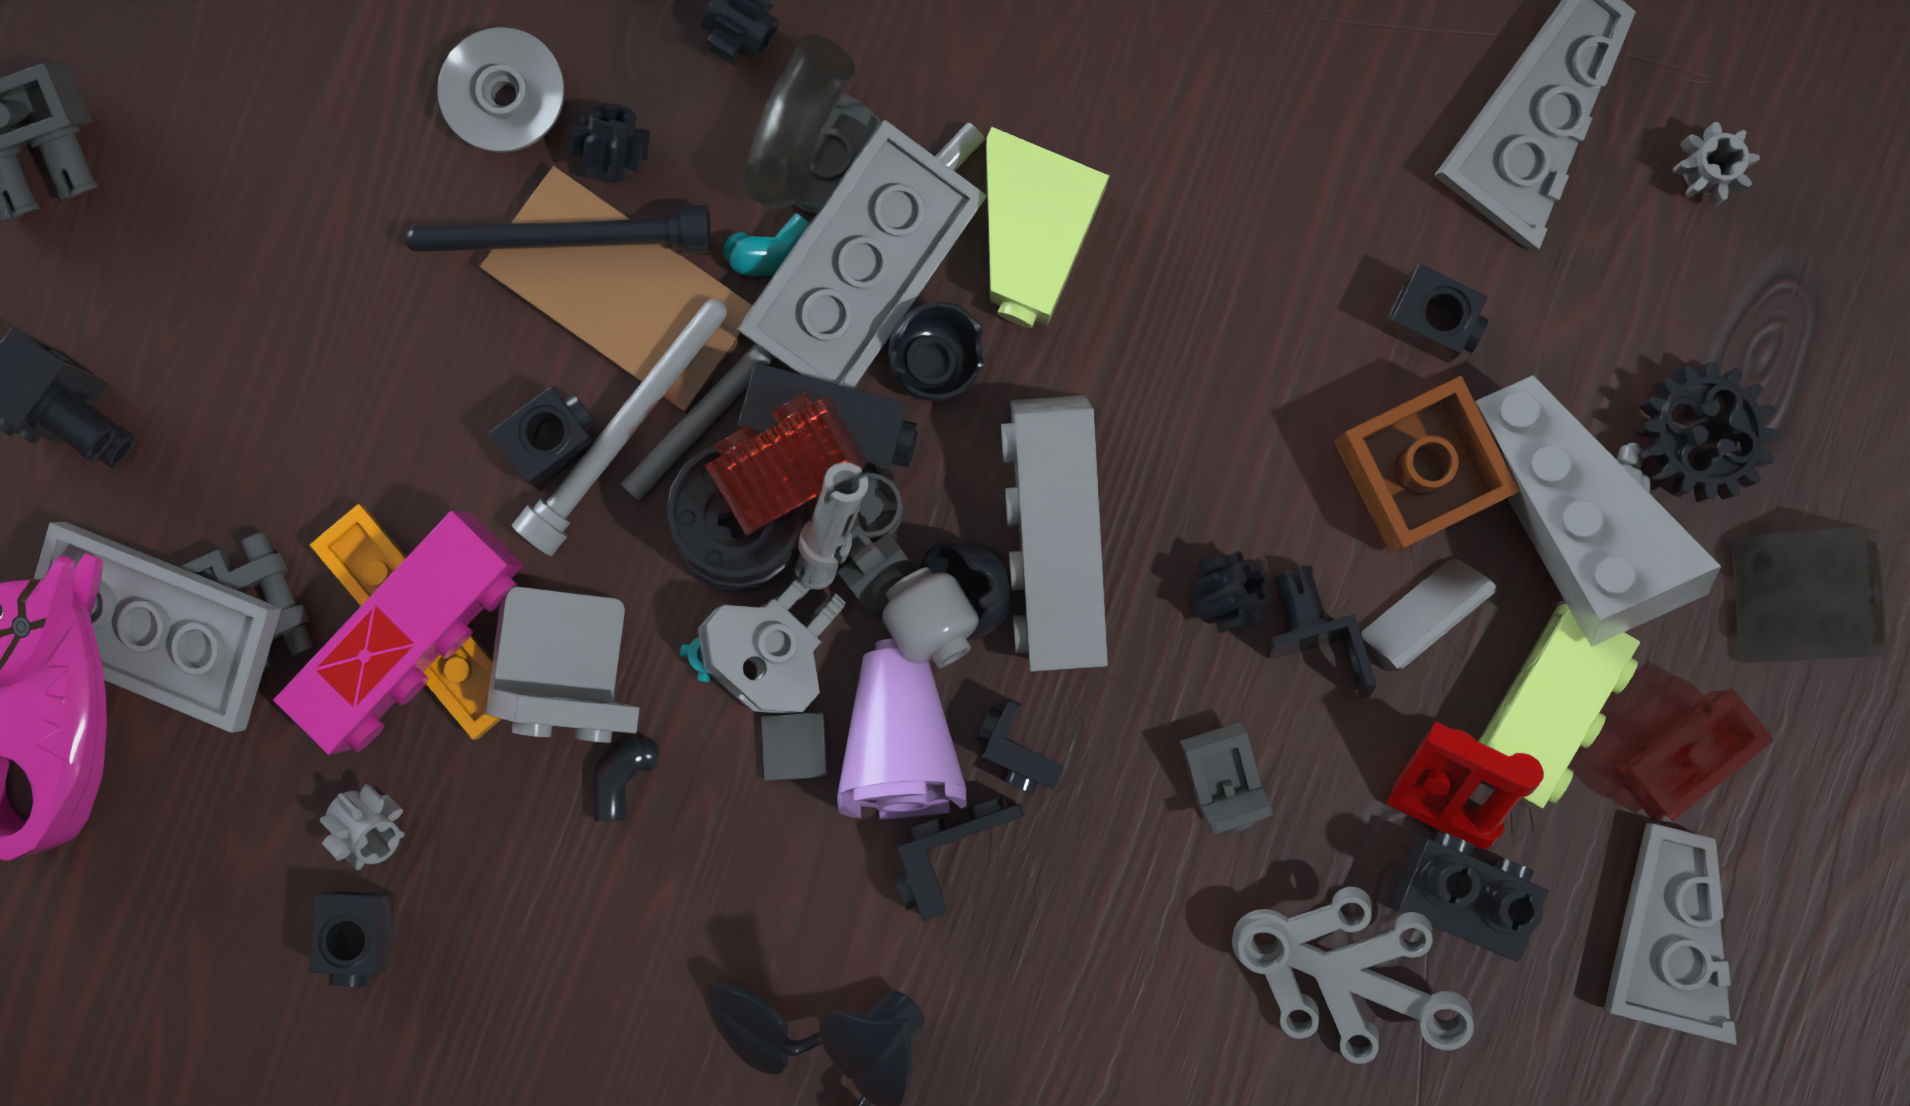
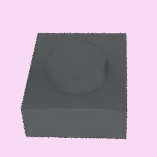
M1241 721L1180 741L1198 807L1213 834L1225 831H1243L1252 827L1258 820L1273 815L1270 800L1261 786L1247 731Z

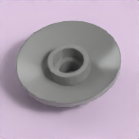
M489 28L476 32L462 40L447 56L438 79V102L448 125L466 143L488 152H514L536 143L553 127L564 102V79L560 66L552 52L536 37L514 28ZM503 87H512L516 90L514 101L506 106L496 104L495 95L497 91Z

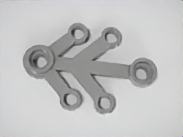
M1357 887L1343 888L1335 894L1331 905L1291 918H1287L1274 910L1259 909L1247 913L1237 922L1232 937L1234 953L1238 960L1248 969L1259 974H1265L1281 1010V1028L1290 1037L1296 1039L1308 1038L1317 1031L1319 1026V1006L1312 997L1301 994L1292 968L1316 978L1340 1032V1051L1352 1063H1368L1377 1056L1379 1051L1378 1030L1373 1023L1363 1019L1352 993L1419 1020L1423 1038L1437 1049L1455 1050L1461 1048L1473 1035L1472 1008L1469 1002L1460 994L1451 991H1440L1429 995L1367 969V967L1401 956L1418 958L1425 955L1431 949L1433 944L1432 925L1420 913H1404L1395 920L1393 930L1328 951L1321 950L1305 942L1339 929L1346 932H1359L1365 929L1371 921L1372 903L1369 895L1364 890ZM1346 903H1357L1363 908V912L1358 916L1351 917L1343 914L1340 908ZM1415 928L1422 931L1424 937L1419 941L1410 942L1403 939L1401 934L1407 929ZM1262 932L1275 935L1277 940L1272 944L1263 945L1254 939V935ZM1442 1009H1451L1458 1014L1451 1020H1442L1436 1017L1435 1012ZM1294 1010H1303L1309 1013L1311 1018L1305 1022H1296L1288 1015ZM1355 1035H1363L1371 1042L1365 1047H1355L1348 1040Z

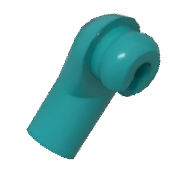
M795 213L775 237L748 236L745 232L734 233L724 243L723 256L730 263L732 269L744 276L773 277L810 223Z

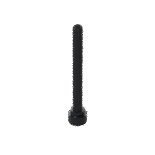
M708 204L682 205L681 212H670L669 218L416 226L406 232L405 243L410 250L415 252L670 244L671 250H683L684 256L711 255V219Z

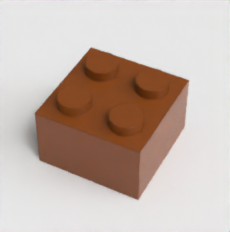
M1462 376L1344 432L1334 440L1390 554L1520 492Z

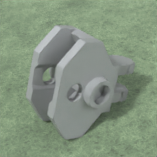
M804 573L798 577L795 576L775 599L764 602L760 607L723 605L715 609L698 627L704 669L751 712L785 714L803 712L820 693L813 651L821 643L817 637L838 615L846 602L835 593L830 598H826L815 609L814 615L805 625L801 624L788 612V609L797 599H801L810 590V588L800 583ZM746 660H749L756 667V676L753 680L748 679L744 675L743 664Z

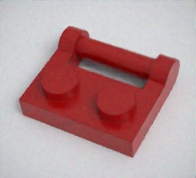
M1435 721L1394 783L1386 804L1444 833L1475 845L1476 848L1485 849L1493 846L1504 831L1503 821L1520 798L1533 794L1544 778V771L1540 762L1529 754L1515 753L1509 757L1476 741L1464 731L1451 729ZM1482 780L1496 787L1482 806H1477L1471 810L1464 807V804Z

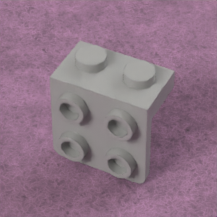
M517 586L510 589L500 602L485 714L512 721V733L527 736L551 737L552 726L572 727V738L604 743H611L612 731L636 733L640 707L613 701L625 614L623 603L615 598Z

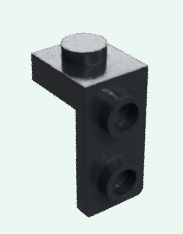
M1002 795L968 807L970 820L946 828L943 817H939L907 828L906 831L910 841L897 846L905 871L894 874L906 911L918 908L923 921L948 913V908L928 850L1024 817L1020 803L1007 806Z

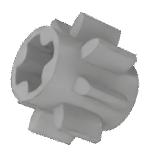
M1714 122L1705 129L1704 141L1700 137L1690 134L1681 142V148L1689 156L1673 168V173L1684 175L1685 181L1689 185L1685 196L1690 198L1697 193L1710 194V201L1713 206H1718L1727 199L1728 187L1733 192L1741 194L1752 185L1749 177L1743 173L1746 168L1759 161L1760 156L1749 153L1746 144L1743 142L1747 134L1745 130L1735 135L1722 133L1719 122ZM1710 154L1715 164H1708L1707 157ZM1716 164H1723L1725 171L1721 173L1719 165Z
M365 784L361 792L348 791L343 794L340 793L328 807L326 816L320 819V822L331 833L324 839L322 845L337 861L345 858L355 870H360L364 863L377 864L385 861L396 850L400 838L404 837L405 833L393 822L400 817L403 810L388 794L380 796L368 784Z

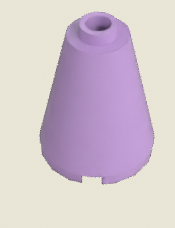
M894 639L876 642L875 651L866 653L862 658L837 794L839 813L849 817L861 818V806L877 807L880 820H896L950 813L949 800L953 801L960 808L967 806V789L929 662L922 664L909 662Z

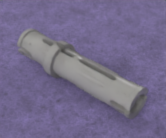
M838 463L828 469L825 475L822 492L818 498L812 521L804 525L799 536L798 548L801 554L795 563V575L798 577L804 573L800 583L805 587L819 590L829 586L836 576L838 563L842 564L851 550L852 536L850 531L859 512L861 501L868 490L867 476L858 481L859 475L862 473V469L852 463Z

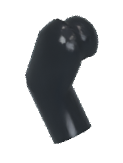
M635 734L621 737L598 760L594 769V821L626 820V784L639 771H651L658 764L659 749L653 739L649 737L638 738Z

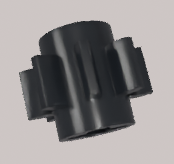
M712 0L701 21V27L711 33L706 42L711 45L709 50L733 66L736 65L742 53L757 61L771 44L780 23L777 18L769 14L774 7L770 3L771 0Z
M597 104L589 109L588 116L578 115V124L571 126L568 153L571 156L583 157L582 169L590 178L602 182H620L629 177L630 170L640 171L641 161L647 159L650 131L635 129L637 116L631 109L618 104Z
M1237 551L1227 556L1222 552L1198 563L1204 577L1192 582L1190 599L1194 611L1202 621L1208 624L1216 623L1219 633H1224L1234 628L1239 631L1262 621L1256 607L1266 604L1269 600L1270 584L1265 571L1257 562L1251 559L1244 560L1242 552Z

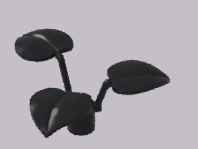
M714 981L708 986L711 1007L723 1037L734 1053L751 1067L767 1074H780L788 1067L789 1060L787 1054L797 1056L823 1044L830 1059L843 1069V1073L847 1078H852L855 1087L861 1093L862 1097L857 1106H872L873 1104L876 1106H900L906 1099L911 1080V1041L925 1028V1018L922 1011L906 994L891 990L864 1015L856 1011L833 1010L821 1020L820 1032L802 1040H792L788 1038V1026L784 1018L765 1000L746 990L722 982Z

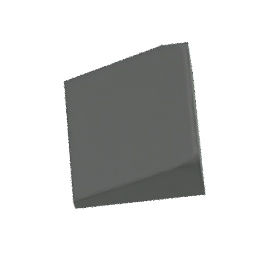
M824 712L761 717L765 780L829 776Z

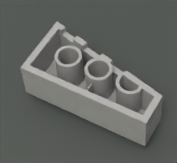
M1530 376L1475 401L1520 492L1507 499L1591 647L1710 593L1721 568L1718 562L1534 376Z
M1085 395L1010 400L1012 423L1001 424L1002 451L1004 463L1014 462L1016 487L1005 488L1007 526H1019L1020 551L1009 552L1011 590H1023L1024 614L1013 615L1015 653H1027L1030 671L1108 666L1094 408Z

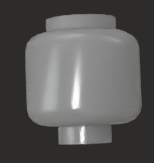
M922 568L904 577L886 592L889 602L883 610L882 620L902 654L909 662L922 664L934 660L938 668H943L970 651L971 646L967 638L976 629L979 618L972 604L952 575L944 572L933 574L930 568Z

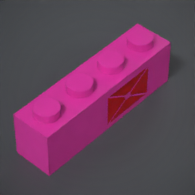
M451 510L273 701L328 755L349 751L351 748L355 752L361 751L383 730L385 725L379 720L395 702L400 706L404 705L425 686L429 678L423 672L439 655L444 659L450 657L466 643L473 633L467 625L485 607L491 612L500 606V602L506 593L517 586V583L512 578L524 565L470 512Z

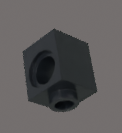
M1419 263L1407 275L1381 331L1449 364L1463 350L1472 353L1478 345L1489 321L1488 318L1480 315L1488 296ZM1428 303H1441L1451 311L1454 320L1452 330L1439 331L1429 324L1425 314Z
M550 386L489 431V433L526 483L538 490L586 453L595 441L588 432V429L594 426L596 421L574 393L564 399ZM546 420H561L564 426V437L561 443L551 450H539L534 440L538 426Z
M341 890L315 893L309 973L329 974V985L363 987L368 986L369 976H376L389 971L395 894ZM347 921L357 924L365 935V946L359 956L347 954L339 943V932Z

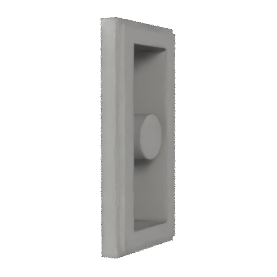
M1449 559L1361 632L1364 645L1386 671L1402 670L1493 595L1496 586L1489 578L1460 559Z

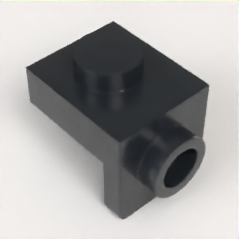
M1009 698L1003 710L992 705L976 738L977 741L987 745L982 757L1005 767L1000 780L1028 793L1036 795L1040 784L1054 790L1064 766L1005 739L1021 703Z

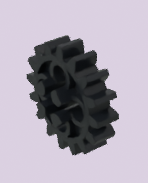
M1709 362L1699 367L1698 372H1696L1692 365H1688L1674 372V380L1666 377L1653 385L1659 398L1651 397L1641 402L1639 408L1651 418L1649 422L1634 427V434L1648 437L1650 446L1640 451L1638 456L1640 460L1656 459L1659 466L1651 476L1655 482L1669 476L1674 479L1672 495L1679 497L1689 493L1694 488V496L1698 503L1714 499L1716 493L1724 500L1739 495L1740 485L1746 488L1757 484L1761 480L1758 471L1754 467L1761 468L1774 462L1775 457L1765 450L1763 446L1764 443L1778 439L1780 432L1772 428H1766L1764 419L1771 416L1776 410L1774 405L1761 407L1757 405L1755 399L1763 388L1759 383L1746 389L1739 385L1742 370L1735 368L1720 377L1717 362ZM1717 395L1722 398L1725 403L1724 414L1715 421L1708 423L1706 428L1701 425L1694 426L1715 417L1721 407L1718 399L1713 400V396ZM1673 409L1681 412V414L1677 415L1680 424L1691 428L1683 429L1674 424L1672 420ZM1730 436L1738 440L1741 445V453L1739 456H1736L1732 453L1737 450L1734 442L1729 439H1720L1695 451L1693 455L1695 464H1701L1698 471L1693 469L1688 463L1690 450L1706 442L1708 437L1716 440L1721 437Z

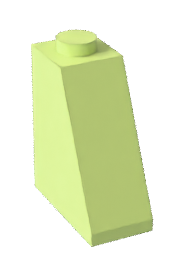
M991 127L986 142L990 302L1000 306L997 314L1012 323L1032 328L1034 322L1037 321L1048 326L1104 195L1109 175Z

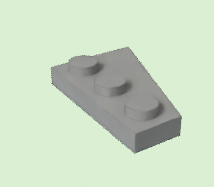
M1653 823L1645 824L1603 1011L1737 1045L1735 1023L1730 1020L1727 986H1731L1729 964L1728 961L1724 960L1720 920L1724 918L1716 839Z

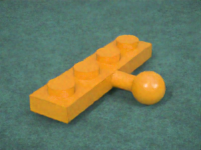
M357 504L310 544L311 548L360 606L367 601L407 558L405 553L368 509L361 504ZM472 634L466 643L453 655L446 659L439 655L423 673L429 678L426 685L473 740H478L502 719L485 714L493 658Z

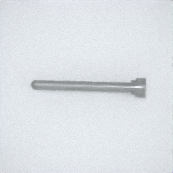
M710 299L704 303L547 502L540 499L534 508L530 505L525 507L513 522L512 527L528 542L545 554L553 556L568 537L564 532L571 523L567 516L726 318L727 309L722 301Z

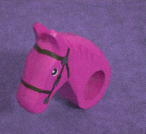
M85 553L75 568L74 559L63 555L58 557L45 579L0 583L1 860L10 861L48 851L76 838L89 819L102 780L107 728L106 693L102 660L90 616L102 580L103 561L101 558ZM13 761L25 771L32 786L33 806L27 822L14 812L7 798L6 778L9 766Z

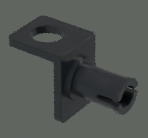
M1312 566L1297 567L1298 574L1294 575V578L1291 569L1274 576L1273 581L1275 586H1277L1290 630L1285 634L1270 639L1267 647L1269 659L1279 658L1342 640L1360 698L1371 696L1376 688V680L1355 614L1336 620L1326 617L1314 580Z

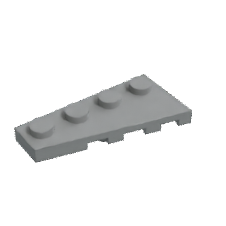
M1562 0L1434 175L1530 252L1539 250L1548 230L1545 228V224L1554 202L1561 198L1569 175L1566 173L1578 143L1584 141L1593 119L1590 117L1599 91L1608 82L1636 13L1623 0Z

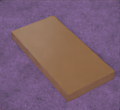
M553 165L512 223L630 219ZM666 244L494 249L490 251L479 266L485 273L640 382L645 379L706 301L710 299L722 301L727 309L726 318L663 396L665 400L685 414L688 413L743 337L736 329L753 306L675 250H671Z

